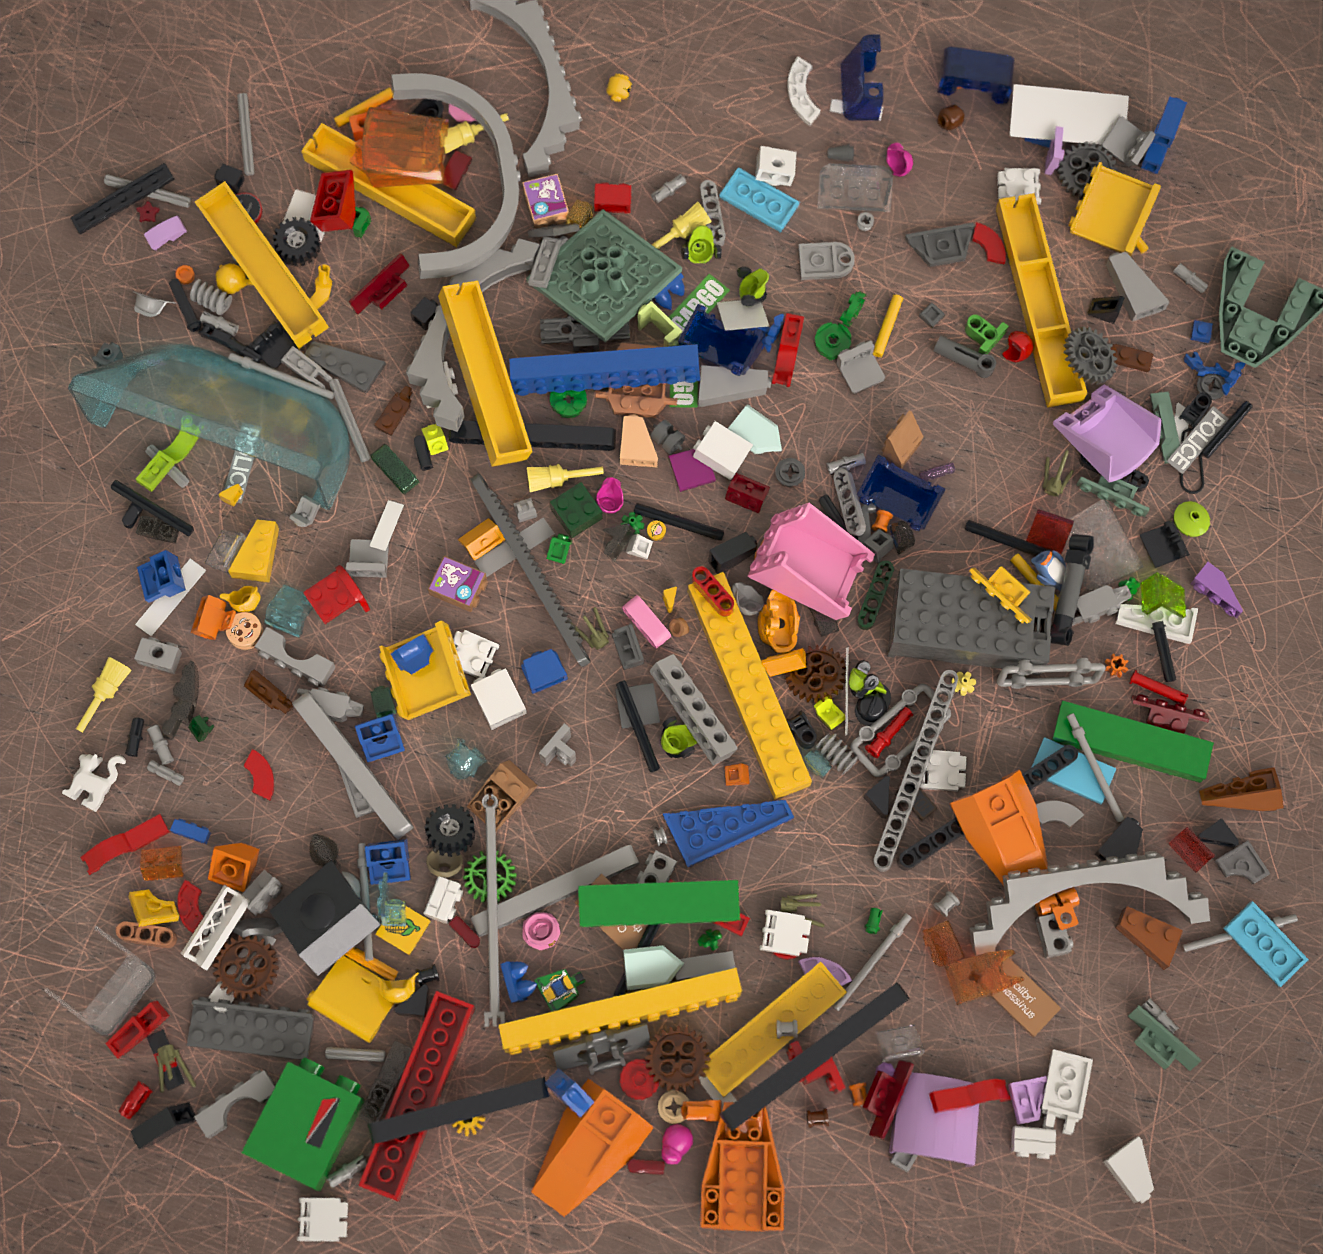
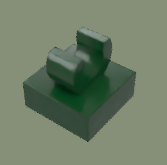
M200 715L193 717L188 726L198 742L205 740L208 733H211L215 727L214 725L207 726L206 723L209 718H201Z

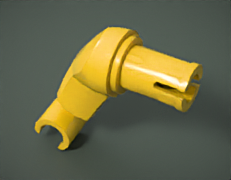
M322 264V270L321 266L318 267V277L315 279V293L310 298L317 310L328 301L332 287V280L329 277L330 267L326 264Z

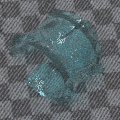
M457 738L454 749L445 756L450 774H453L455 778L466 779L470 776L474 778L477 769L482 764L488 762V760L476 747L470 750L464 744L465 740L462 738Z

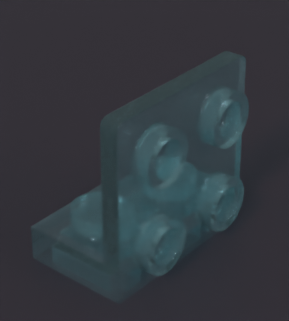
M283 585L267 606L264 623L299 638L303 633L304 621L313 607L303 592Z
M384 872L383 879H379L378 917L381 918L383 926H406L405 901L399 899L388 901V872Z

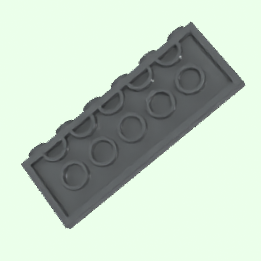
M198 997V1000H192L194 1006L187 1046L297 1060L309 1057L315 1016L310 1014V1010L298 1009V1012H292L288 1007H278V1010L270 1009L269 1005L258 1004V1007H250V1003L238 1002V1005L230 1004L231 1001L218 999L217 1003L210 1002L211 999L206 997ZM213 1007H215V1008H223V1009H227V1010L223 1013V1012L217 1011V1010L214 1009Z

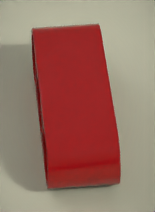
M703 566L696 567L692 572V584L720 616H730L734 610L733 598L707 568ZM702 574L705 576V579L698 580L696 575ZM714 588L718 593L712 595L708 590ZM728 603L731 607L723 609L720 605Z

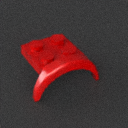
M341 565L336 566V571L303 592L324 624H327L358 602L365 612L370 611V607L360 589Z

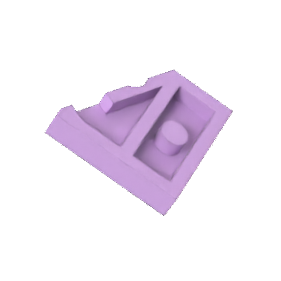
M1046 1076L1008 1084L1018 1125L1039 1120L1040 1106L1044 1098V1085L1047 1082Z

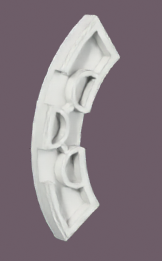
M797 57L789 72L788 96L797 115L810 126L821 110L812 103L806 93V79L812 69V65Z

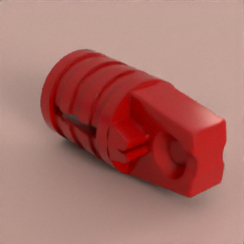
M138 1081L125 1098L118 1112L130 1120L143 1106L153 1090L143 1082Z

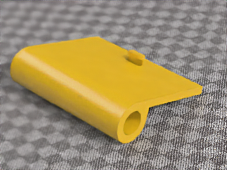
M344 955L337 960L316 991L312 990L307 997L309 1007L368 1043L374 1039L380 1024L395 1003L389 1002L380 994L379 981L375 978L377 975Z

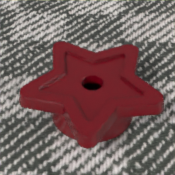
M147 201L144 207L136 208V211L140 214L139 221L155 222L156 213L160 209L152 207L151 203Z

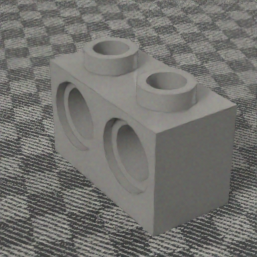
M657 850L654 855L650 853L645 862L648 866L644 872L640 871L636 882L641 884L645 883L646 879L653 878L656 883H667L677 865V861ZM657 861H663L666 866L659 870L654 864Z
M1054 914L1040 916L1035 920L1045 959L1069 954L1072 951L1073 941L1071 936H1068L1067 930H1060L1058 924L1057 930H1052L1048 925L1049 921L1056 922ZM1061 914V921L1064 924H1068L1066 917H1063ZM1054 940H1059L1062 943V949L1059 950L1054 947Z

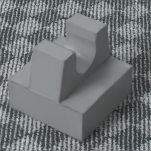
M531 498L513 503L519 523L537 517Z

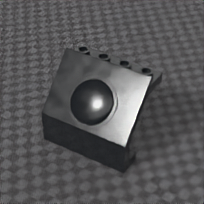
M336 859L327 862L319 871L311 875L303 884L295 888L286 898L279 901L270 910V913L297 954L318 976L381 925L379 917L374 912L371 913L342 874L341 865Z

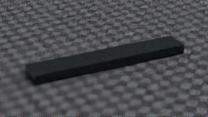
M163 163L70 217L81 235L174 181L175 178L166 163Z

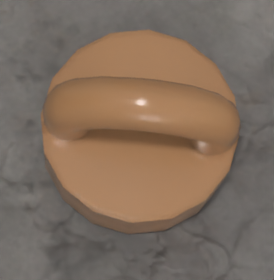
M681 617L672 619L669 623L670 632L675 637L684 636L690 631L687 622Z

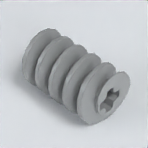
M197 279L191 289V301L197 302L207 309L209 308L212 312L216 311L218 315L224 314L232 303V295H229L226 299V292L220 295V289L217 288L214 291L213 285L208 287L207 282L201 285L202 280Z
M836 733L831 736L827 734L815 748L823 747L821 754L828 753L826 759H833L832 766L839 764L837 771L844 770L842 774L844 775L855 765L859 757L851 758L853 751L846 752L847 744L842 747L840 746L842 739L835 741Z

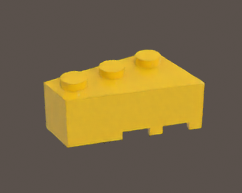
M256 520L228 570L232 578L270 583L279 532L275 521Z

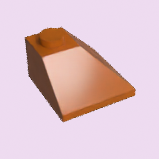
M244 843L215 846L208 880L244 893L257 865L260 849Z

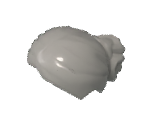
M743 582L732 585L731 591L743 615L752 616L762 610L764 605L763 597L752 586L746 585Z

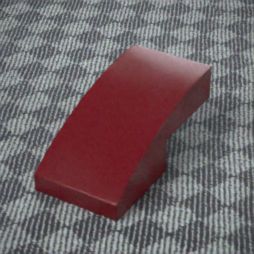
M455 151L439 183L457 190L463 174L466 175L473 158Z

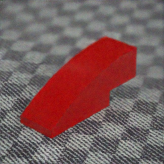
M158 1001L150 1002L105 1044L116 1058L119 1059L151 1034L170 1015Z

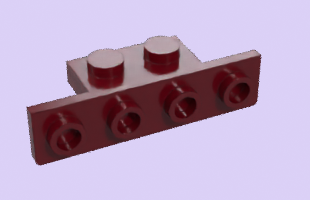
M403 254L397 255L349 300V304L357 315L370 303L382 310L408 286L406 281L399 277L410 267Z
M1143 694L1132 695L1131 697L1133 704L1150 708L1146 724L1185 734L1189 718L1209 722L1208 714L1201 709H1186L1187 707L1182 704H1175L1174 706L1167 704L1168 702L1162 699L1151 700Z
M899 1060L892 1077L883 1071L877 1070L862 1107L876 1116L868 1134L869 1136L885 1139L914 1067L913 1063Z

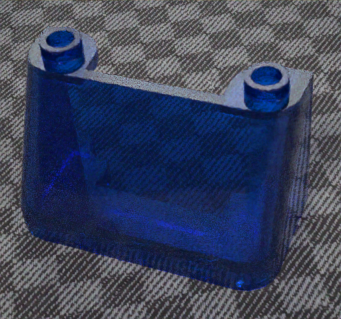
M697 304L678 340L679 346L698 344V355L700 358L724 367L737 376L745 375L766 344L765 332L757 328L754 333L750 329L747 332L742 329L725 330L723 322L716 319L715 314H707L705 312L706 307Z
M878 454L857 496L860 498L859 502L867 506L872 504L888 511L895 517L909 523L910 528L919 532L920 529L925 530L946 489L938 484L932 487L931 482L920 479L895 466L892 462L890 464V462L886 461L885 457Z

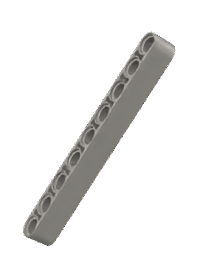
M307 691L292 703L391 833L399 840L411 831L414 826L314 696Z
M628 845L498 904V929L578 893V886L591 885L600 874L609 879L637 866L639 860L632 846ZM487 910L471 918L479 937L488 934Z

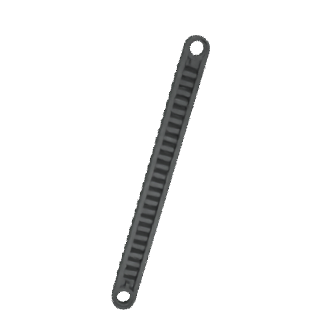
M479 473L471 478L474 487L575 659L583 668L591 663L581 644L583 639L578 636L579 632L574 630L575 625L571 624L572 620L567 617L568 613L563 611L564 606L560 605L561 601L556 598L557 594L552 592L553 588L549 586V581L545 579L546 576L541 573L542 569L538 567V562L534 560L535 557L530 554L531 550L523 542L524 538L515 529L516 525L512 523L513 520L508 516L509 513L504 510L505 506L501 504L502 501L497 498L498 494L490 490L486 481Z

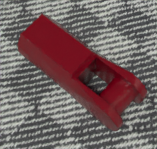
M458 915L450 921L449 927L460 938H463L469 947L477 948L480 945L479 936Z
M632 1159L628 1162L627 1167L631 1173L664 1175L665 1161Z

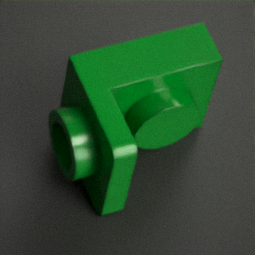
M355 206L356 218L352 228L354 235L361 239L371 223V217L367 209Z
M558 533V536L554 535L546 559L565 564L573 540L569 539V536Z

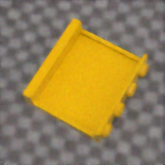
M1099 162L1098 167L1094 166L1090 177H1093L1091 183H1087L1083 190L1085 194L1084 199L1079 200L1075 210L1078 213L1076 217L1072 216L1068 225V227H1071L1070 233L1117 252H1127L1131 257L1159 194L1161 185L1155 183L1150 185L1106 168Z
M443 621L435 623L436 627L391 646H379L381 651L379 656L386 667L385 675L388 681L391 682V694L397 701V713L406 720H411L471 695L449 625ZM425 634L434 649L430 654L429 664L412 675L405 670H400L391 653L411 640Z

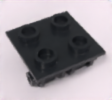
M274 321L249 344L250 348L260 354L262 360L272 369H276L282 363L281 359L292 346L298 349L289 334L282 328V324L278 321Z
M1169 520L1163 526L1140 534L1155 568L1190 555L1174 521L1171 522Z

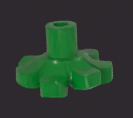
M630 512L629 517L626 515L622 517L623 523L620 524L622 530L626 529L625 534L628 536L632 532L634 535L640 534L639 529H644V523L641 522L643 518L641 515L635 517V513Z
M1130 577L1129 580H1122L1118 584L1119 587L1127 586L1132 597L1128 601L1133 599V595H1136L1138 591L1136 588L1140 587V582L1136 581L1134 577Z
M708 929L706 934H702L697 942L699 946L705 948L709 946L714 951L718 948L717 940L722 938L720 930L712 931V929Z

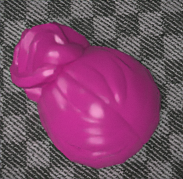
M891 144L887 148L886 162L893 170V175L898 177L905 176L912 169L913 157L908 151L903 149L901 144Z
M608 477L603 481L596 495L595 502L602 512L614 514L623 506L621 483L613 477Z
M674 1124L665 1130L661 1153L662 1159L666 1164H678L682 1156L691 1148L693 1135L686 1126Z

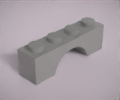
M266 627L255 645L258 655L266 660L268 658L274 660V664L282 669L285 667L291 669V673L299 678L301 676L308 678L307 681L316 687L318 685L324 687L336 668L334 663L318 654L306 660H296L290 657L285 650L286 640L284 636Z
M265 1070L254 1072L250 1076L251 1079L246 1083L242 1081L232 1088V1092L227 1095L224 1093L218 1096L214 1104L211 1106L205 1105L197 1111L198 1114L194 1118L207 1138L211 1139L228 1128V1112L239 1100L250 1098L262 1104L269 1100L276 1085L268 1072Z

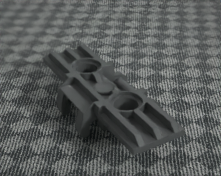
M568 313V318L540 319L541 344L573 342V353L579 352L580 346H592L594 351H599V341L603 340L582 324H573L572 322L578 321ZM629 321L609 340L630 339ZM563 327H568V331H570V333L564 334L562 333L561 329Z
M640 1023L620 1030L611 1028L587 1035L585 1038H581V1041L558 1047L552 1051L557 1069L565 1070L588 1064L590 1074L595 1075L594 1072L618 1065L625 1066L623 1053L650 1045V1036L647 1024ZM620 1039H626L622 1043H617ZM582 1050H587L584 1054H578ZM608 1051L612 1053L613 1059L598 1063V1054Z

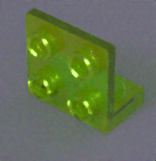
M1158 572L1141 582L1143 613L1149 615L1162 606L1182 619L1186 617L1185 590L1181 585L1176 584Z

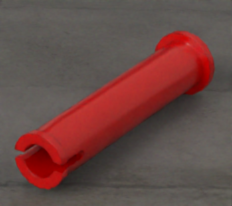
M1134 670L1129 684L1134 683L1182 705L1185 704L1186 697H1188L1187 693L1139 674L1137 670Z

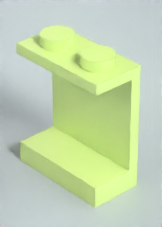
M652 301L648 305H643L638 310L639 330H642L649 322H652L666 335L664 337V347L682 346L683 331Z

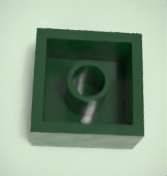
M582 482L550 501L551 511L571 539L603 519L602 510Z

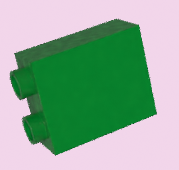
M303 1057L299 1066L290 1062L287 1063L241 1153L315 1190L321 1191L365 1100L357 1096L361 1087L360 1084L342 1075H339L336 1083L333 1084L321 1078L325 1067ZM340 1098L321 1148L307 1144L305 1141L322 1100Z

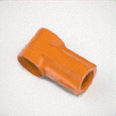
M722 1100L685 1101L681 1107V1115L683 1119L719 1121V1114L722 1112Z

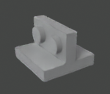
M565 723L539 752L540 762L545 766L556 755L563 765L568 764L572 766L576 762L575 751L566 745L571 738V730Z

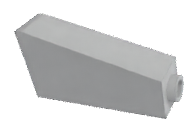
M1116 252L1109 256L1106 267L1119 295L1124 297L1123 304L1131 321L1166 310L1169 304L1168 299L1127 252Z
M701 365L698 407L766 395L767 388H771V377H768V370Z

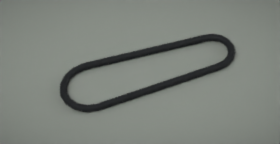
M1187 428L1182 432L1181 443L1184 441L1185 433L1192 431L1193 428ZM1201 453L1199 454L1202 484L1197 491H1189L1185 488L1183 484V474L1180 473L1181 487L1184 491L1190 494L1199 493L1204 488V472Z

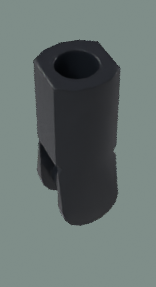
M203 323V329L198 332L201 337L227 347L228 341L233 337L207 323Z
M418 435L414 438V445L421 470H430L433 468L427 443L423 436Z
M131 502L122 518L124 526L128 529L135 526L143 511L141 507Z

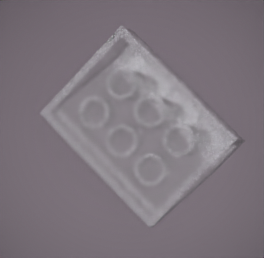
M1104 499L1054 527L1066 551L1069 549V540L1072 534L1093 536L1094 549L1090 554L1089 570H1085L1083 583L1088 593L1118 581L1144 567L1111 505Z

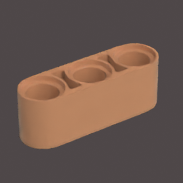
M122 922L116 928L117 936L128 943L171 948L177 942L176 934L166 927L153 925L139 927L138 923ZM130 927V935L123 937V930ZM147 930H150V937L146 940H143V933ZM166 933H170V940L166 943H163V935Z

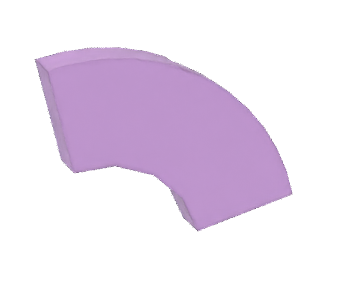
M810 957L798 961L804 975L819 962H822L841 986L852 981L848 973L840 965L830 960Z

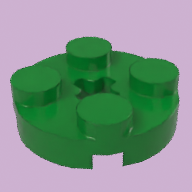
M859 291L851 295L848 301L850 306L847 310L843 311L840 317L844 325L850 327L853 324L851 320L853 317L856 318L865 302L863 298L867 294Z
M825 323L817 330L814 340L815 347L828 360L837 359L841 351L850 349L851 333L843 324ZM829 338H837L836 344H831Z
M585 389L579 392L574 390H567L563 393L551 392L550 405L552 410L563 418L577 417L587 405ZM566 396L573 397L571 403H567V401L563 399L566 398Z

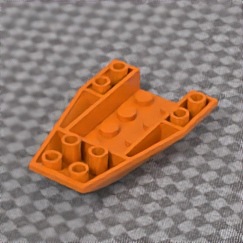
M1020 770L1002 777L1001 781L972 795H965L950 803L966 840L1003 886V875H1008V872L1020 871V873L1028 872V869L1031 868L1047 869L1048 862L1037 807Z
M587 1079L581 1089L594 1103L581 1117L569 1107L566 1108L531 1191L563 1217L624 1167L654 1128L635 1111L590 1079Z
M724 1102L722 1112L735 1102ZM766 1107L732 1132L720 1117L702 1182L700 1228L757 1232L784 1231V1184Z

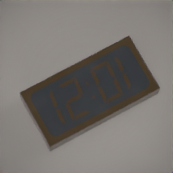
M907 784L904 790L907 793H912L915 787L912 784ZM920 788L912 811L923 821L937 810V807Z

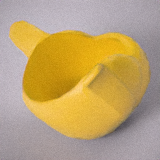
M236 264L220 265L216 271V285L220 291L227 294H234L247 285H253L246 278L242 268Z
M244 586L238 591L220 594L219 597L228 601L230 606L237 612H250L257 607L261 595L257 587Z
M419 973L414 974L409 979L385 981L375 976L379 981L380 994L392 1003L406 1001L415 991V977Z

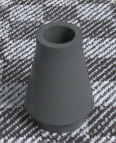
M847 144L828 148V159L845 162L853 161L854 146Z

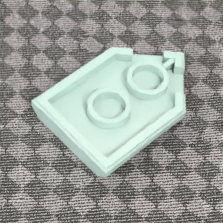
M749 405L745 406L728 428L753 444L750 451L754 454L782 451L778 425Z
M663 945L623 950L627 990L652 988L669 984L685 964Z

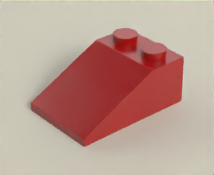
M343 170L321 173L310 222L322 232L352 229L356 214L353 171Z

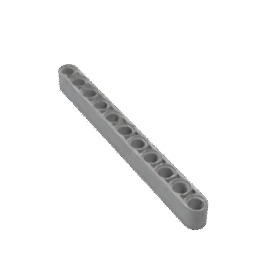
M953 670L944 671L940 677L876 851L874 866L880 872L889 870L954 696L958 684V675ZM950 676L955 681L953 684H946L944 678ZM944 694L948 697V700L940 702L937 697ZM938 712L942 717L939 720H933L931 714ZM927 730H932L935 736L929 739L924 736V733ZM920 748H925L928 751V755L924 757L919 756L917 751ZM918 766L922 772L914 775L911 772V768ZM907 784H912L915 790L912 793H907L904 787ZM904 802L909 808L906 811H900L897 808L898 804ZM899 821L902 826L900 829L894 830L891 827V823ZM887 839H892V840H894V842H895L894 847H892V848H887V847H885V845H884L885 840H887ZM880 857H885L888 860V864L881 867L877 864V860Z

